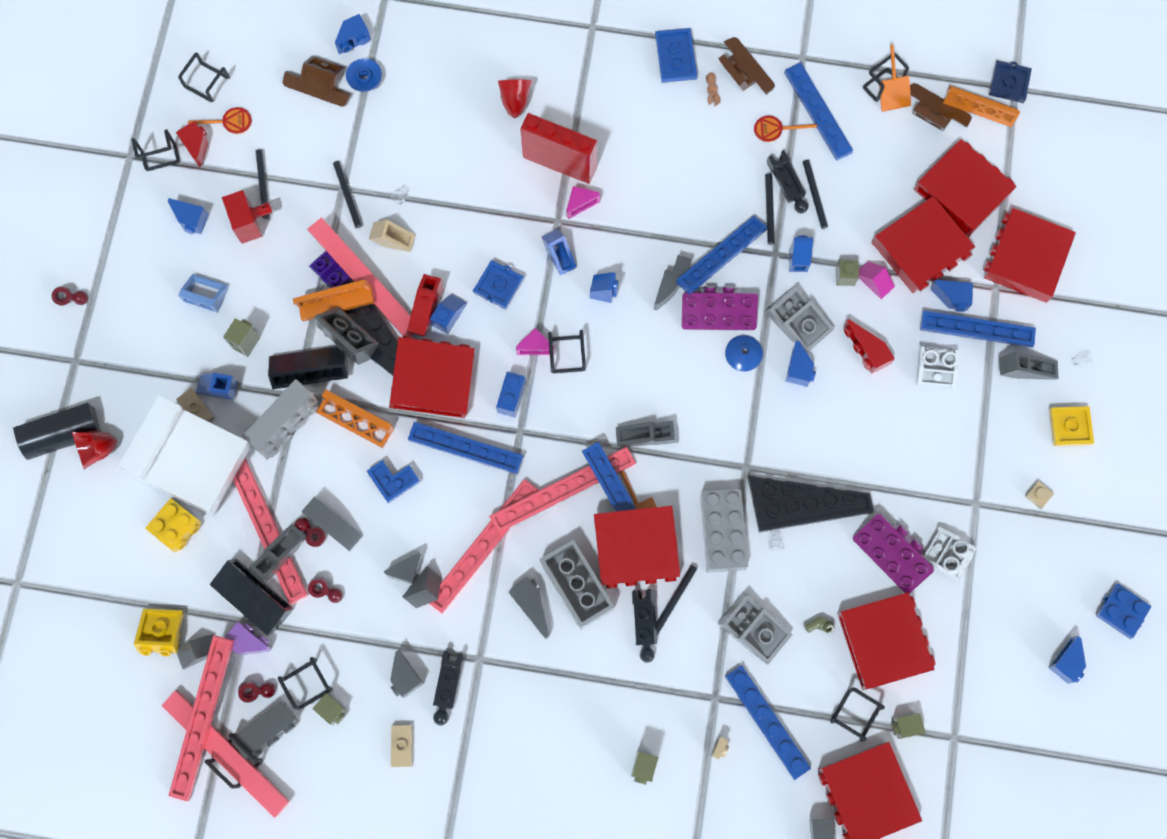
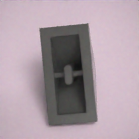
M418 552L388 568L384 573L389 578L413 584L417 579L423 558Z
M426 566L402 597L415 608L438 600L441 577L430 567Z
M214 634L189 640L178 649L177 656L182 669L207 659Z

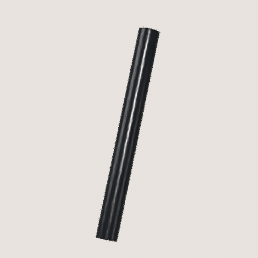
M258 149L255 153L261 204L268 202L263 150ZM270 214L264 215L262 218L269 219Z
M805 160L802 163L821 229H826L828 224L810 160Z
M335 161L333 166L355 228H360L362 224L340 161Z
M765 174L767 244L773 245L775 244L772 174Z
M690 565L656 622L657 636L696 573L697 568L693 565Z

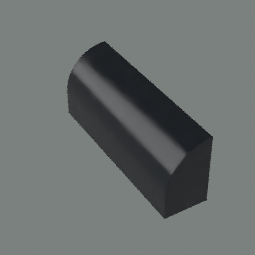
M336 346L269 356L268 377L272 390L287 388L295 379L302 385L348 379L347 354Z
M89 403L13 427L17 445L26 460L75 445L72 432L101 431L95 408Z
M238 559L227 560L209 584L267 636L273 633L294 609L269 586L263 585L249 573V569Z

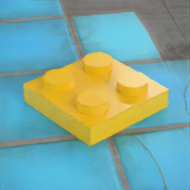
M1090 406L1053 407L1049 409L1054 447L1094 444Z

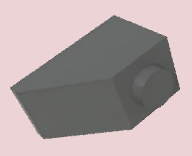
M397 650L390 679L393 685L390 688L397 697L400 695L402 698H405L424 683L403 653Z

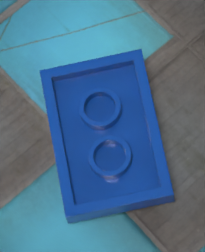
M691 28L655 31L661 83L697 80Z

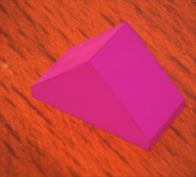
M573 186L566 209V217L570 219L600 203L599 192Z
M868 261L859 269V279L881 300L895 287L886 267Z
M535 328L516 345L517 355H550L549 341Z

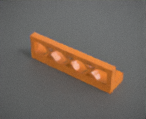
M951 85L947 88L943 101L944 104L1008 127H1012L1020 114V110Z
M365 279L292 298L293 304L299 307L300 317L303 322L315 319L317 314L337 307L347 311L375 303L372 286Z
M325 389L322 394L324 400L316 413L383 449L394 431L392 424ZM330 403L335 406L336 412L326 414L323 410ZM349 413L351 414L352 421L343 423L341 422L340 415ZM366 422L369 430L360 432L356 424ZM381 430L386 434L382 441L379 442L374 439L373 432Z

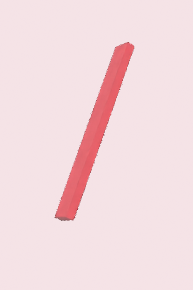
M322 217L307 229L308 232L353 282L365 279L371 284L375 301L373 304L402 336H413L414 334L407 332L410 315Z
M628 447L607 456L616 473L636 464ZM589 465L489 517L499 534L598 484L599 481Z
M245 458L233 481L265 549L280 535V532ZM290 557L276 575L289 604H292L309 595Z
M524 479L500 510L539 490ZM490 521L441 582L438 600L429 604L443 614L510 528L498 534L492 521Z
M213 635L168 794L169 797L190 801L233 648L234 640Z
M175 690L161 706L187 730L193 705L178 690ZM211 724L204 749L276 818L290 801L248 759H244L238 749Z

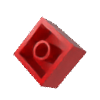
M243 190L223 196L222 200L232 230L241 244L263 237L257 218L273 213L270 203L267 202L253 207Z

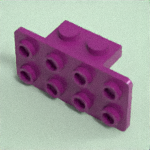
M711 285L704 286V288H700V292H693L690 295L684 292L682 294V329L755 330L757 327L758 295L756 293H739L737 289H734V286L716 288Z
M880 513L876 514L853 536V541L904 593L909 592L910 594L935 570L934 566L922 555L925 551L923 544L918 539H913L909 535V530L903 524L899 525L896 522L892 525Z

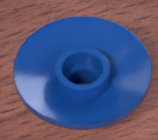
M362 58L355 60L346 70L347 83L352 89L359 92L373 90L382 79L380 66L371 59Z
M740 335L729 341L725 349V357L733 369L747 372L755 369L760 364L763 350L755 338ZM747 349L748 353L743 354L741 350Z

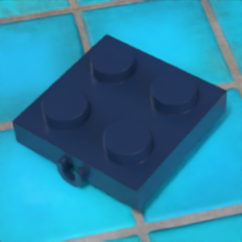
M997 60L994 65L988 95L1024 103L1027 97L1032 68L1020 66L1017 62L1007 63Z

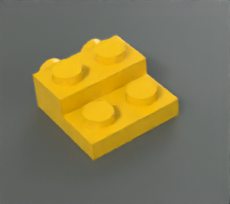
M170 498L145 529L170 550L177 553L178 550L180 551L186 546L188 538L198 532L200 529L199 525L202 522Z
M143 609L134 640L137 652L145 656L151 655V652H156L165 657L171 656V653H177L181 640L180 629L184 617L183 611Z

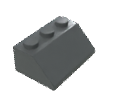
M340 307L315 316L317 327L339 349L343 350L353 362L359 365L370 360L379 343Z

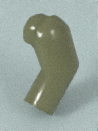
M817 617L804 624L807 633L815 629L832 633L835 629L833 622L823 617Z

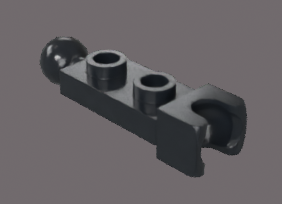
M784 150L781 151L780 161L775 160L770 155L767 158V165L771 173L774 174L788 204L795 201V211L800 214L805 213L809 207L808 202L801 198L805 197L806 193L790 164V159Z
M647 589L646 596L643 599L641 591L633 590L632 604L634 605L636 645H643V649L639 654L640 659L645 663H650L655 658V652L651 645L657 644L656 592L654 589Z
M447 650L443 652L433 706L439 707L433 715V721L436 725H445L449 720V715L446 712L447 708H454L464 661L463 653H459L455 661H450V653Z

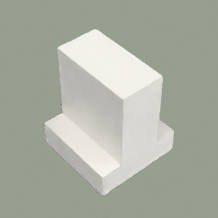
M158 395L118 466L132 478L155 487L214 516L251 447L248 441L183 410L180 405Z

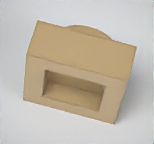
M1038 481L1025 497L1039 509H1042L1054 493Z
M719 737L711 757L717 760L721 756L725 757L729 746L726 745L728 740Z

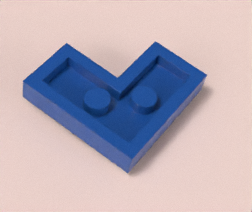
M382 460L366 471L387 503H390L420 483L410 465L392 475Z

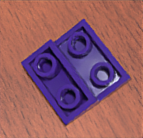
M326 251L309 265L311 270L329 288L348 284L352 280Z

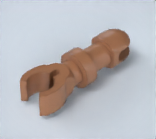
M710 72L706 75V83H708L707 92L709 93L707 102L709 105L714 102L716 107L720 103V97L717 94L718 88L715 85V74Z

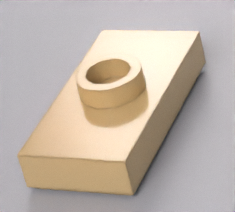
M192 388L176 399L185 411L208 422L215 418Z
M412 725L391 726V767H412Z

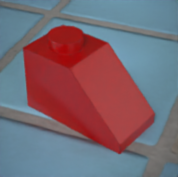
M193 121L178 130L176 134L198 167H201L208 146L205 136L208 134L202 125L198 127L196 122Z

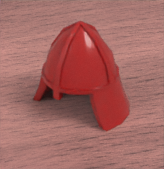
M510 79L498 81L502 104L507 113L514 119L522 113L527 104L532 80Z
M101 431L72 432L84 470L106 458L114 450L117 443V438Z

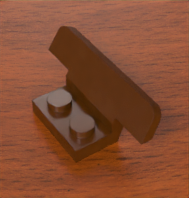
M732 37L723 41L733 55L727 59L723 54L718 60L739 87L744 91L757 83L766 95L773 91L775 87L774 82L740 40Z
M312 55L303 63L300 75L289 71L284 72L282 83L290 89L341 107H345L348 104L351 93L336 88L337 80L344 74L345 67Z
M916 83L910 85L911 96L920 101L914 108L913 115L943 132L951 120L966 128L968 127L972 119L969 113L944 104L943 98Z

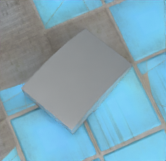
M797 286L789 290L765 311L792 342H800L806 352H809L834 330L833 326L813 301H808Z
M742 594L718 622L720 627L767 665L793 635L765 608L760 607L747 594Z

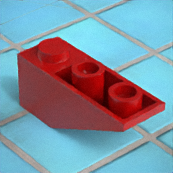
M423 274L416 292L407 328L408 333L426 336L431 323L430 318L436 310L444 291L441 278Z
M850 319L845 322L843 326L844 333L847 338L852 340L853 348L862 357V363L866 370L873 374L892 364L895 358L884 341Z

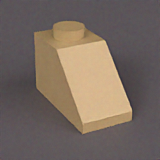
M386 219L373 222L369 240L383 247L411 252L415 234Z

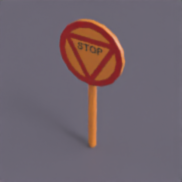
M234 107L225 112L222 120H189L187 123L190 124L193 121L196 124L223 123L224 128L228 132L241 134L250 128L252 119L247 110Z
M767 115L756 121L754 133L763 142H773L781 136L782 130L816 128L817 124L782 126L778 118Z

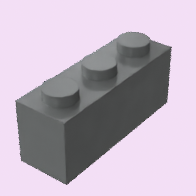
M280 701L235 737L257 758L263 753V748L267 745L271 747L280 740L278 737L281 734L291 732L299 720L286 702ZM231 739V741H232L233 744L236 746V748L238 749V751L241 753V755L243 756V758H244V759H251V758Z

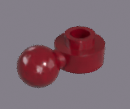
M65 286L56 287L51 294L53 302L60 306L68 304L70 300L74 301L77 305H84L88 302V294L79 290L71 293L70 289ZM63 292L66 297L60 298L58 294Z
M299 517L295 520L294 526L306 534L305 540L308 545L320 547L324 544L326 535L323 530L316 527L311 528L309 520L305 517ZM318 534V540L313 541L312 535Z
M318 576L310 580L308 592L311 596L321 598L326 595L332 603H339L343 599L342 590L336 587L330 589L325 578ZM316 584H321L322 587L319 588Z
M244 681L238 687L240 700L247 703L256 700L258 695L264 698H271L276 693V687L271 682H265L261 687H258L253 681ZM246 688H251L250 692H245L244 690Z

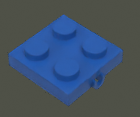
M491 260L473 289V293L484 298L485 301L488 300L491 304L493 303L506 310L523 282L524 276L512 271V268L508 265L503 266Z
M1117 583L1113 586L1109 595L1103 598V605L1096 617L1127 638L1132 639L1138 629L1142 627L1141 624L1144 622L1152 606Z

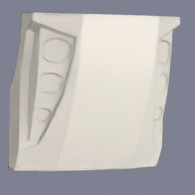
M920 346L917 385L956 389L959 350L946 347Z
M938 527L935 537L923 556L936 570L957 582L968 567L976 548L959 536Z

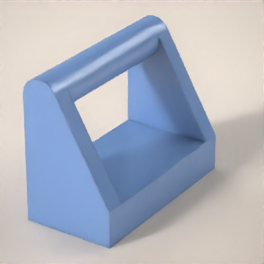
M192 274L181 288L178 296L185 303L218 313L228 290V285ZM195 282L219 290L213 299L192 293Z

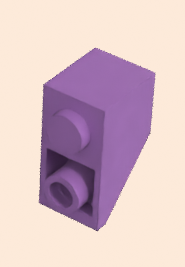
M237 622L225 636V638L234 640L232 650L239 655L270 652L272 649L268 646L269 641L262 635L257 637L252 633L254 629L246 622L244 624Z

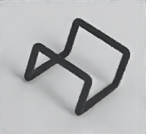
M195 52L180 72L178 78L185 89L209 102H213L209 91L220 76L229 79L230 76L225 67H222L219 71L204 63L199 53ZM196 57L202 66L217 73L207 87L206 95L187 86L182 78Z
M894 53L895 58L905 67V71L902 76H906L909 71V66L898 56V54ZM891 54L869 71L872 79L863 85V89L875 102L879 101L885 88L878 78L887 71L892 75V70L885 68L876 76L873 72L890 60ZM874 81L881 87L877 97L867 88Z
M167 129L164 130L168 147L144 153L136 139H131L135 157L142 158L146 171L167 167L180 162L176 142ZM172 143L176 157L175 161L152 167L147 166L146 156L169 151Z
M583 330L579 331L578 336L552 337V332H548L551 373L585 371L586 359ZM580 339L582 368L555 370L552 341Z
M310 657V662L285 677L278 676L277 678L292 707L296 710L305 708L333 690L332 687L328 686L318 668L316 658ZM313 665L326 690L304 704L297 706L283 681Z
M852 687L847 690L830 722L840 725L859 737L861 742L867 741L865 736L880 710L885 709V706L857 688ZM853 691L878 706L862 734L836 719L850 693Z
M230 733L228 735L229 741L232 743V739L254 762H257L254 766L258 768L262 764L263 759L256 758L235 737L237 734ZM214 758L204 761L231 789H237L242 786L240 783L232 784L212 764L216 761Z

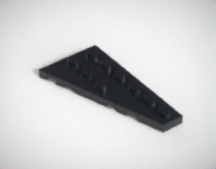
M369 304L344 311L379 343L370 360L377 363L393 376L398 341L374 305Z
M752 475L747 476L758 533L874 513L870 493L839 490L832 487H819L792 481L772 480V478H759Z

